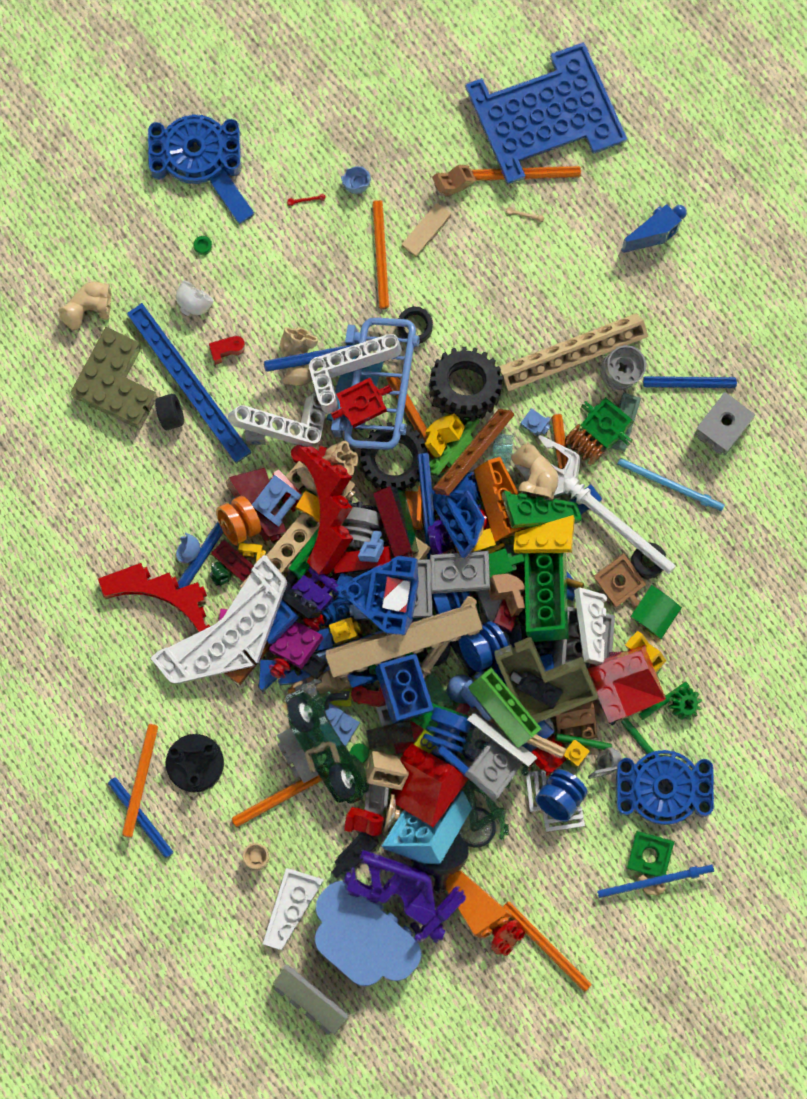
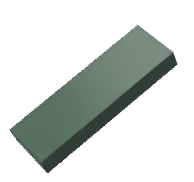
M623 392L619 409L635 421L641 398ZM633 424L627 429L625 433L629 437L631 434ZM619 440L611 448L625 452L627 445Z

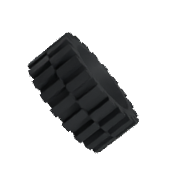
M392 422L387 423V426L394 427ZM406 426V434L400 436L399 443L405 445L410 450L413 462L410 468L400 475H388L378 468L375 457L379 449L361 448L362 471L365 473L366 479L371 481L375 488L378 486L382 490L392 486L406 491V488H413L417 481L420 482L417 455L428 452L424 439L420 438V433L417 430L413 432L411 426ZM377 429L375 432L372 430L369 432V437L365 438L364 441L389 442L392 440L393 430Z

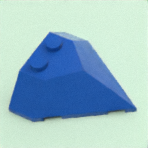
M397 556L391 559L392 561L382 566L379 565L353 578L352 581L344 585L341 584L335 587L385 633L405 635L413 620L419 584L417 558ZM387 577L410 582L406 613L382 608Z

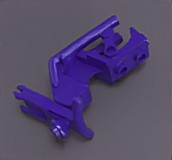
M362 850L360 858H362L361 863L367 864L371 876L370 886L357 879L355 869L351 867L350 873L346 872L343 880L348 894L354 897H359L360 895L367 897L368 901L376 904L378 902L386 903L393 894H398L404 902L405 914L422 924L421 928L416 922L410 924L411 929L416 934L414 940L416 942H424L430 936L434 943H437L439 940L442 941L445 929H443L441 923L446 921L460 904L466 900L463 890L458 891L460 887H454L435 910L433 888L429 874L416 867ZM381 869L394 873L383 887L379 874Z

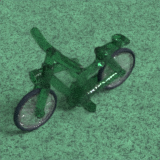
M472 724L469 733L462 732L461 737L466 740V743L459 741V746L463 747L461 753L468 761L473 763L491 740V737ZM533 762L530 766H527L523 763L521 765L523 766L522 775L527 776L530 770L536 767V764ZM466 777L468 780L463 786L464 789L461 788L460 791H463L472 810L459 830L458 835L466 841L469 847H483L493 839L496 832L495 820L498 819L500 823V839L504 840L505 835L508 836L509 824H505L506 809L498 807L495 801ZM512 779L505 788H509L511 786ZM474 790L486 796V803L491 813L484 808L476 806Z

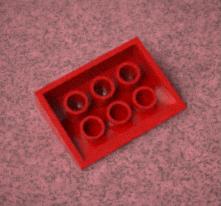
M411 743L400 758L401 763L408 772V777L402 790L392 788L391 794L394 795L398 807L434 827L468 779L453 766Z

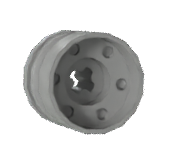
M623 345L617 347L601 363L600 373L602 379L607 386L616 390L630 388L646 372V360L641 351L633 346ZM622 367H623V368H624V371H620V372H619V371H618V368H622Z
M353 507L343 522L349 525L344 527L348 529L349 534L353 537L349 544L350 547L361 549L364 542H370L373 534L371 530H377L381 527L382 519L380 513L369 509Z

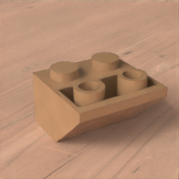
M593 701L554 716L557 733L585 739L597 738Z

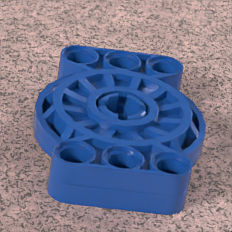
M192 114L176 119L167 128L159 122L150 124L148 127V153L152 177L160 180L169 173L172 177L184 183L200 184L216 178L223 170L230 176H237L242 169L239 123L235 119H227L221 126L210 117ZM229 128L236 129L234 132L227 131ZM156 131L162 132L158 136L153 135ZM193 142H197V146L201 147L198 152L189 151L194 146ZM231 145L236 146V148L233 150L228 149V147ZM155 149H162L160 153H154ZM230 163L237 164L235 167L228 166ZM156 166H162L161 170H154Z
M660 750L645 755L636 764L630 758H623L616 766V810L622 816L630 815L635 809L647 821L654 824L669 825L684 820L693 811L700 817H706L714 809L713 764L708 759H701L694 765L680 753ZM658 754H668L670 757H659ZM675 756L681 758L683 761L686 762V764H684L681 760L676 759ZM648 757H654V759L648 761L646 764L643 762ZM621 763H628L630 771L623 772L620 768ZM702 763L708 767V772L705 774L699 771V765ZM665 780L670 783L672 790L669 794H662L658 790V783ZM622 782L630 784L629 792L621 790L620 785ZM700 783L707 784V793H702L699 790ZM624 801L628 802L631 806L628 812L621 809L620 805ZM704 802L708 805L707 813L700 811V803ZM643 811H645L649 815L654 816V819L645 815ZM683 811L687 813L683 817L676 819V816ZM659 818H670L671 821H659Z

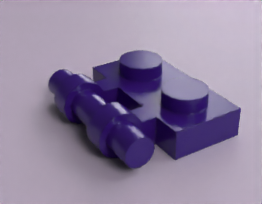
M310 566L308 572L312 574V577L309 579L303 575L292 588L300 591L305 599L316 603L317 608L323 612L333 601V597L329 593L332 590L335 593H339L335 588L339 585L333 578H328L325 574H318ZM318 580L325 584L323 589L316 585Z

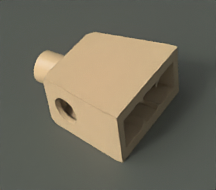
M382 750L373 751L366 764L367 783L402 790L408 777V772L397 756L385 754Z

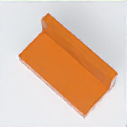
M418 486V491H405L414 530L423 529L421 489Z

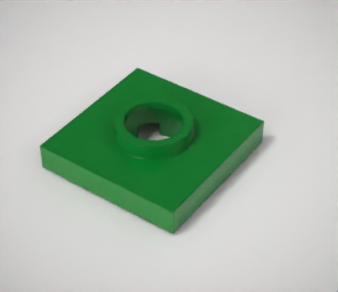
M636 831L626 869L653 877L666 875L675 841ZM648 848L654 849L657 853V858L652 863H648L643 859V852Z

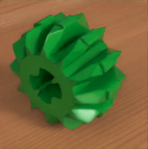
M681 687L679 692L673 691L675 697L669 698L673 702V704L669 705L670 709H674L672 714L674 716L678 715L680 720L684 718L691 720L692 715L698 716L696 710L702 709L698 706L702 702V699L698 698L699 693L693 692V689L689 687L687 689Z

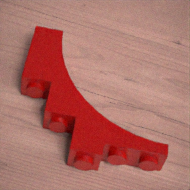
M312 446L299 447L296 454L305 463L313 478L320 505L318 536L307 563L318 574L331 573L353 540L348 529L341 526L353 509L348 500L341 496L352 477L342 465H331L328 460L323 459L318 454L319 452L316 448Z
M142 563L98 578L105 599L122 595L154 597L179 609L191 620L198 632L210 627V624L206 625L203 618L207 616L203 606L199 607V605L206 603L204 598L207 597L204 586L200 587L198 582L176 590L179 585L176 577H172L170 572L148 580L151 577L148 567H143Z

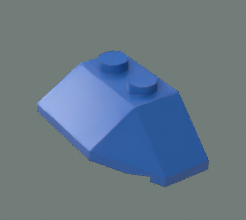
M453 490L448 496L439 494L433 501V505L462 558H466L483 534L485 518L470 491Z

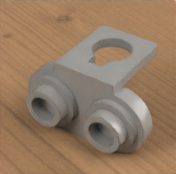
M610 747L598 754L597 763L599 770L592 772L588 778L592 779L610 775L617 769L618 762L621 761L620 752Z
M367 783L365 810L382 815L384 809H387L389 787Z

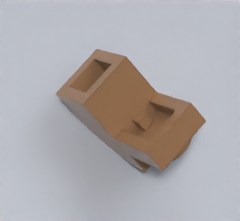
M457 165L448 173H436L432 176L436 189L443 193L445 197L465 190L476 182L469 165Z
M510 574L493 575L490 578V590H488L491 601L505 599L511 616H518L525 608V601L521 596L525 586L520 579Z

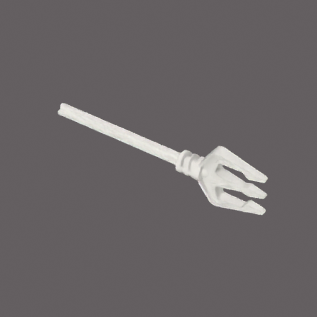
M538 435V438L546 448L555 447L569 459L564 469H559L552 465L556 469L559 479L554 497L572 494L571 499L577 498L576 503L578 505H586L669 575L676 565L590 494L591 490L589 488L584 490L585 485H579L580 456L576 452ZM516 465L525 479L528 480L530 469Z

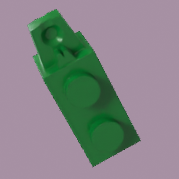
M506 548L489 554L490 578L493 575L512 574L513 571L517 570V565L525 562L523 554L512 556L511 553L507 554Z

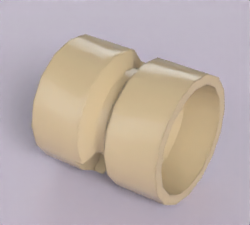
M253 843L245 848L243 860L249 868L261 870L269 863V852L263 845Z

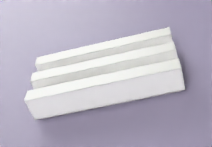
M545 771L526 772L530 812L543 811L538 804L537 807L533 806L530 776H534L537 795L540 791L538 776H542V785H547Z
M577 807L575 812H578L579 815L572 816L570 819H579L580 823L549 827V823L562 821L548 819L549 815L543 812L546 832L584 827L582 807Z

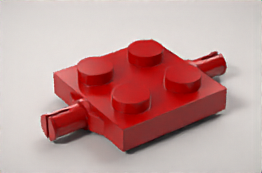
M368 378L336 394L340 402V409L332 412L331 416L335 420L344 415L350 421L352 427L355 428L387 412L382 396L393 391L389 384L378 389L373 384L371 378Z

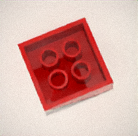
M645 645L606 658L599 665L590 664L588 667L608 723L625 718L666 700Z

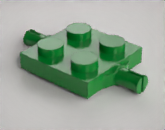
M606 397L595 407L587 401L581 405L588 412L587 418L582 422L581 427L586 429V432L597 439L605 448L609 450L619 440L623 441L627 446L632 443L633 439L625 433L634 421Z

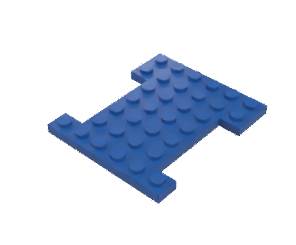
M584 42L550 54L555 71L489 94L483 78L465 84V89L507 185L525 179L520 161L586 138L592 154L627 142L628 138Z

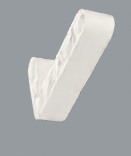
M393 334L381 336L316 357L310 361L309 370L317 398L325 413L331 414L339 407L331 378L396 358L402 351L397 336ZM332 400L330 403L325 404L326 401Z
M314 392L305 400L301 423L244 405L238 406L229 412L228 420L233 426L292 444L309 447L320 441L325 412L320 403L317 405L314 402V398L318 400L317 394ZM237 412L241 414L242 420L237 417ZM311 416L314 417L315 423L311 420ZM255 418L259 420L260 425L256 424ZM272 423L277 426V430L273 428ZM290 428L293 429L295 435L290 433ZM307 433L311 435L312 441L308 439Z

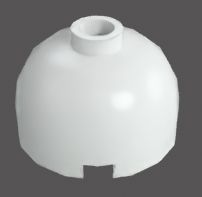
M185 280L182 281L176 292V301L181 307L179 310L187 316L190 314L196 316L204 314L214 302L213 298L203 290H198L194 284Z

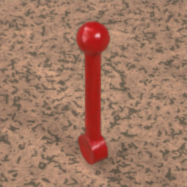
M321 193L319 196L296 200L289 198L287 203L289 206H293L295 203L313 200L324 201L326 196Z

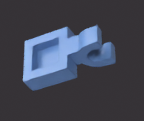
M373 531L370 542H364L358 554L360 561L378 562L385 543L384 539H380L381 531Z

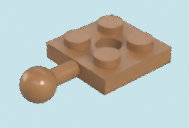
M624 553L592 576L614 607L619 606L628 599L635 610L639 600L634 594L647 585ZM617 575H622L624 578V583L621 586L615 584V577Z

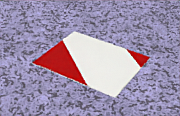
M387 577L382 608L406 613L410 582Z

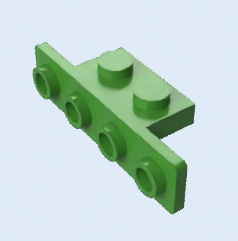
M470 418L464 419L462 423L465 428L460 439L447 443L441 457H434L429 462L431 475L437 476L446 465L449 468L472 442L473 437L470 434L480 422L479 418H475V421L472 422Z

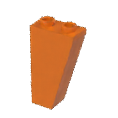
M461 869L449 875L446 880V889L448 893L456 886L460 887L458 891L463 890L466 900L460 904L458 909L475 936L486 938L493 933V929L498 926L502 927L509 922L512 914Z

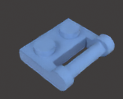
M274 475L252 506L277 526H280L281 520L296 500H300L302 495ZM286 492L290 493L291 496L274 516L271 513Z

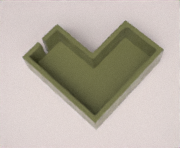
M105 327L70 392L73 398L138 430H141L148 416L146 411H151L155 400L158 398L156 392L126 378L142 349L140 343Z
M531 637L516 642L514 648L509 645L495 651L496 661L509 690L537 723L598 699L597 690L583 657L546 671ZM514 669L521 674L524 671L531 672L542 678L545 683L549 682L562 689L563 693L555 707L551 708L520 691L516 687L517 683L509 679L512 670Z

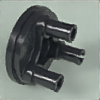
M189 734L179 738L169 748L165 762L166 771L170 780L178 788L187 792H202L214 786L220 779L224 769V757L220 747L211 738L201 734Z
M457 834L441 863H421L413 859L411 860L413 867L433 875L435 878L434 891L440 893V887L442 886L441 892L443 893L446 891V880L449 875L458 872L467 862L469 848L466 841Z

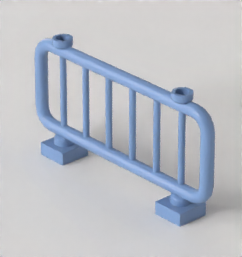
M375 317L367 319L362 324L360 332H358L355 325H348L345 339L346 345H357V343L360 344L366 342V340L378 338L367 336L368 329L372 325L407 327L409 331L408 339L398 338L399 342L407 343L405 356L392 358L404 360L402 374L362 371L361 368L354 371L352 386L360 382L361 375L402 377L400 391L388 393L390 395H399L397 409L387 408V412L396 413L394 427L359 425L355 428L393 430L392 440L389 442L352 439L353 427L347 418L345 420L343 416L332 421L331 431L335 437H342L344 431L345 441L349 442V446L354 448L389 450L399 443L401 435L406 434V424L402 422L414 347H419L420 338L416 335V327L409 320Z

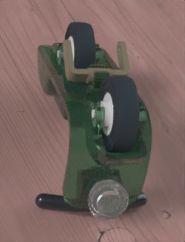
M304 684L300 690L285 696L290 728L305 752L310 772L314 773L317 771L337 803L344 801L349 804L356 803L363 799L364 793L369 791L365 768L355 755L350 754L325 713L326 710H329L330 701L346 700L349 695L347 692L331 693L330 690L320 693L319 690H316L315 684Z

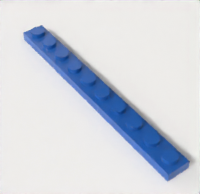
M143 303L129 311L127 316L233 461L237 464L251 454L248 446Z

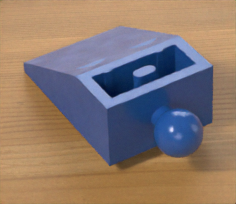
M668 204L664 207L659 206L653 211L652 217L624 239L621 251L625 253L664 244L678 232L682 219L687 215L686 208L683 205H676L673 209Z

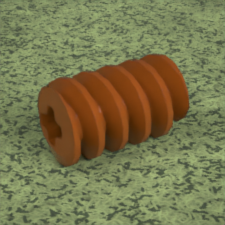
M578 424L566 436V445L573 443L572 450L579 448L577 454L581 455L584 453L582 458L584 461L590 458L588 465L591 466L597 462L605 451H601L602 444L597 447L595 446L597 439L590 441L591 434L584 436L586 429L579 431L581 425Z

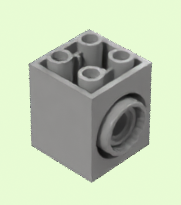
M724 392L696 428L695 433H697V438L706 444L708 441L712 444V449L719 455L724 453L726 455L756 414ZM725 418L729 419L731 421V425L725 426L722 424L721 420Z

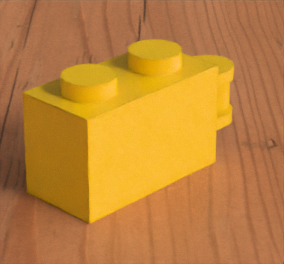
M351 617L329 625L334 642L338 646L359 639L364 634L361 623H358V621Z

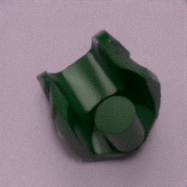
M218 562L212 564L210 577L215 586L229 583L231 574Z

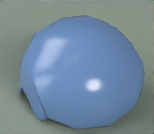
M355 166L346 169V173L344 176H341V180L347 191L353 194H360L369 187L371 177L365 168Z
M185 533L186 536L180 537L182 543L178 546L176 558L181 563H190L197 558L200 552V543L196 537Z
M464 674L452 677L446 689L447 696L456 703L466 704L467 702L460 694L464 690L461 686L470 679L474 682L473 678Z

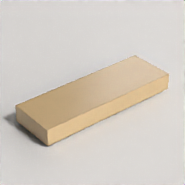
M436 203L405 239L402 247L417 257L450 218L451 213Z

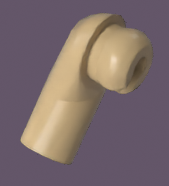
M643 874L636 880L641 881L648 878ZM665 884L643 888L646 894L657 896L663 894L666 889Z

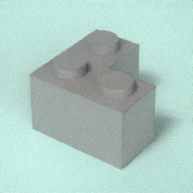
M292 726L277 735L280 743L277 745L284 754L288 764L293 763L294 766L291 769L296 778L300 777L303 783L324 772L315 754H311L316 771L314 773L310 772L305 752L312 748L302 732H299Z

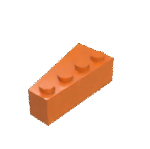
M501 457L490 459L475 468L474 474L494 541L514 536L515 532L528 529L529 527H511L501 494L503 491H510L511 494L515 495L519 493Z

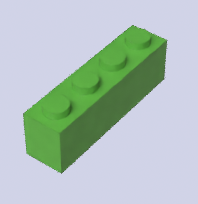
M492 668L468 686L469 690L517 748L542 729Z

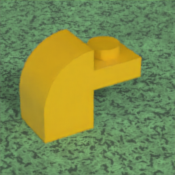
M456 414L443 416L427 428L425 433L428 439L425 446L435 458L441 457L446 444L458 441L465 426Z
M637 631L625 644L628 649L627 651L645 645L655 672H657L667 660L658 649L649 644L642 633Z

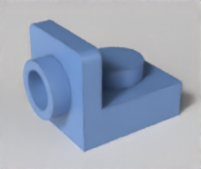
M531 408L520 425L538 437V435H545L551 427L549 425L551 419L543 417Z

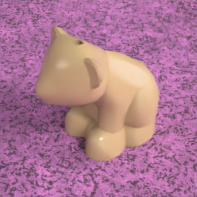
M100 282L84 284L73 295L69 303L58 309L61 321L72 330H77L81 327L85 311L98 312L101 319L109 320L112 295L110 284Z
M284 327L280 340V349L284 357L308 353L310 348L312 349L317 345L318 338L300 327L296 329ZM309 364L288 368L283 378V383L295 386L310 384L312 377Z
M347 441L330 446L322 457L328 460L331 465H342L345 467L350 476L353 475L354 467L358 463V455L350 449L349 442ZM298 468L297 473L301 477L303 485L318 495L308 468Z
M529 443L522 445L511 455V459L514 464L530 469V477L527 481L520 483L518 491L530 496L553 499L559 482L556 469L533 445Z

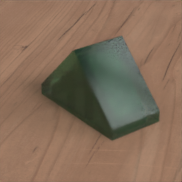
M432 671L429 674L426 686L431 702L442 707H453V702Z

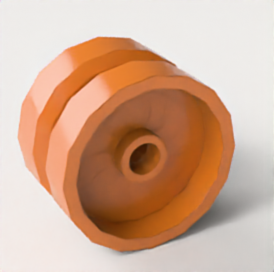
M240 495L233 499L231 505L225 503L217 507L216 516L219 525L232 544L238 545L246 540V536L253 537L261 532L258 515L252 504L244 496Z

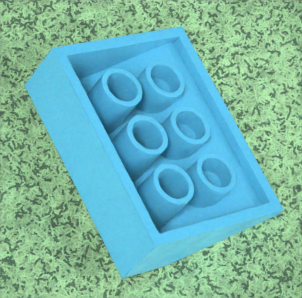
M459 791L434 827L403 810L382 844V848L421 863H441L472 810L464 792Z

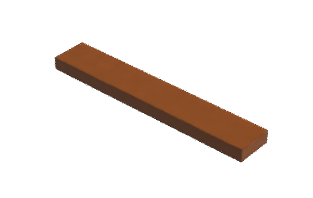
M498 409L434 486L433 491L436 494L448 496L513 418L514 413L512 410Z

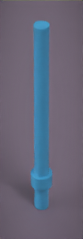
M620 458L617 465L701 502V505L710 506L719 511H722L725 504L711 499L712 496L702 495L625 459Z

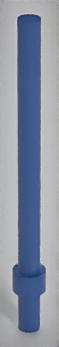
M713 864L698 868L693 866L689 867V870L597 890L598 897L602 898L685 878H699V875L714 872Z

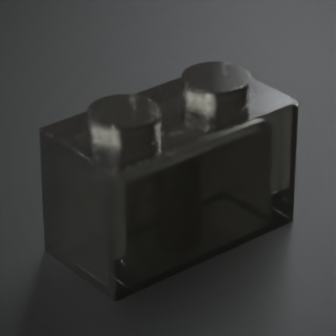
M410 722L393 723L366 730L369 750L384 749L414 741Z

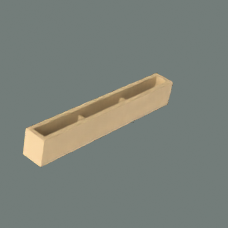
M472 603L410 624L405 635L382 632L327 650L326 658L333 677L338 676V678L349 675V672L355 670L361 672L370 665L375 664L378 666L392 658L394 660L403 658L405 654L410 652L416 654L429 646L432 648L438 647L447 640L453 642L466 634L469 636L475 635L480 632L479 630L483 629L476 605Z

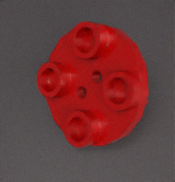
M512 920L502 927L498 926L493 929L492 934L494 938L491 943V949L495 954L509 955L513 949L512 947L525 936L522 924L517 920Z

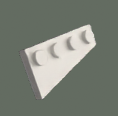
M579 587L574 590L584 662L599 665L604 662L605 641L602 639V633L605 632L603 617L606 616L604 602L607 601V595Z
M286 868L263 945L280 950L283 949L324 879Z

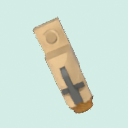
M329 670L323 672L318 679L311 676L295 682L288 688V695L290 699L302 697L304 700H310L328 693L343 691L351 688L347 676L338 678V676L333 677Z

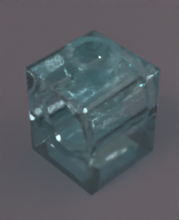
M499 434L495 438L492 459L501 457L504 464H507V461L511 462L514 435Z

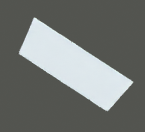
M477 711L467 719L527 766H530L537 758L523 746L517 748L505 732L492 722L487 721Z

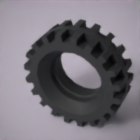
M467 346L462 347V350L458 352L456 348L451 349V354L448 355L444 352L441 360L437 358L434 367H432L429 382L430 398L433 397V405H439V412L442 414L448 412L449 415L456 414L457 417H460L461 422H464V418H470L472 422L475 421L478 415L482 419L487 411L491 413L494 405H497L499 402L503 376H500L501 368L500 366H495L496 360L494 358L489 360L487 358L488 353L485 351L482 354L477 353L478 348L473 347L472 351H467ZM460 369L472 370L482 377L483 388L474 395H461L451 389L449 385L450 375Z

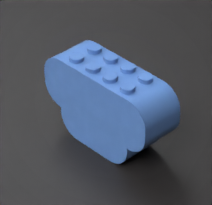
M336 881L325 888L316 902V912L322 921L315 934V943L319 952L358 985H373L383 976L392 981H400L410 976L421 959L420 946L412 937L414 933L406 926L400 927L397 924L399 920L392 913L387 915L383 912L382 909L384 907L379 902L378 904L372 903L367 900V897L361 895L359 897L351 896L346 891L343 881Z

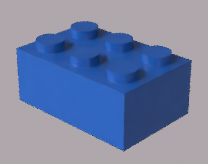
M416 654L381 663L375 668L392 724L426 715L434 710Z

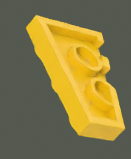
M574 515L515 532L514 553H572Z

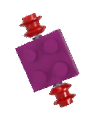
M322 615L318 618H304L305 626L295 621L269 648L270 652L280 657L274 659L276 663L274 666L269 665L270 673L278 679L280 677L285 678L284 671H290L289 662L301 669L324 639L321 634L315 632L320 630L319 624L325 623Z

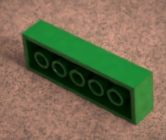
M525 553L526 633L528 637L532 638L533 642L569 639L566 553Z

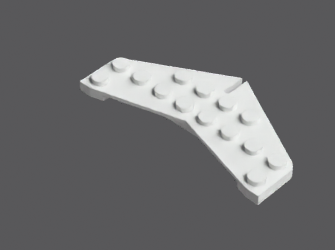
M266 555L262 556L254 565L252 573L228 611L217 624L158 651L151 657V660L171 683L175 684L255 666L244 652L247 651L254 661L259 663L287 586L285 577Z

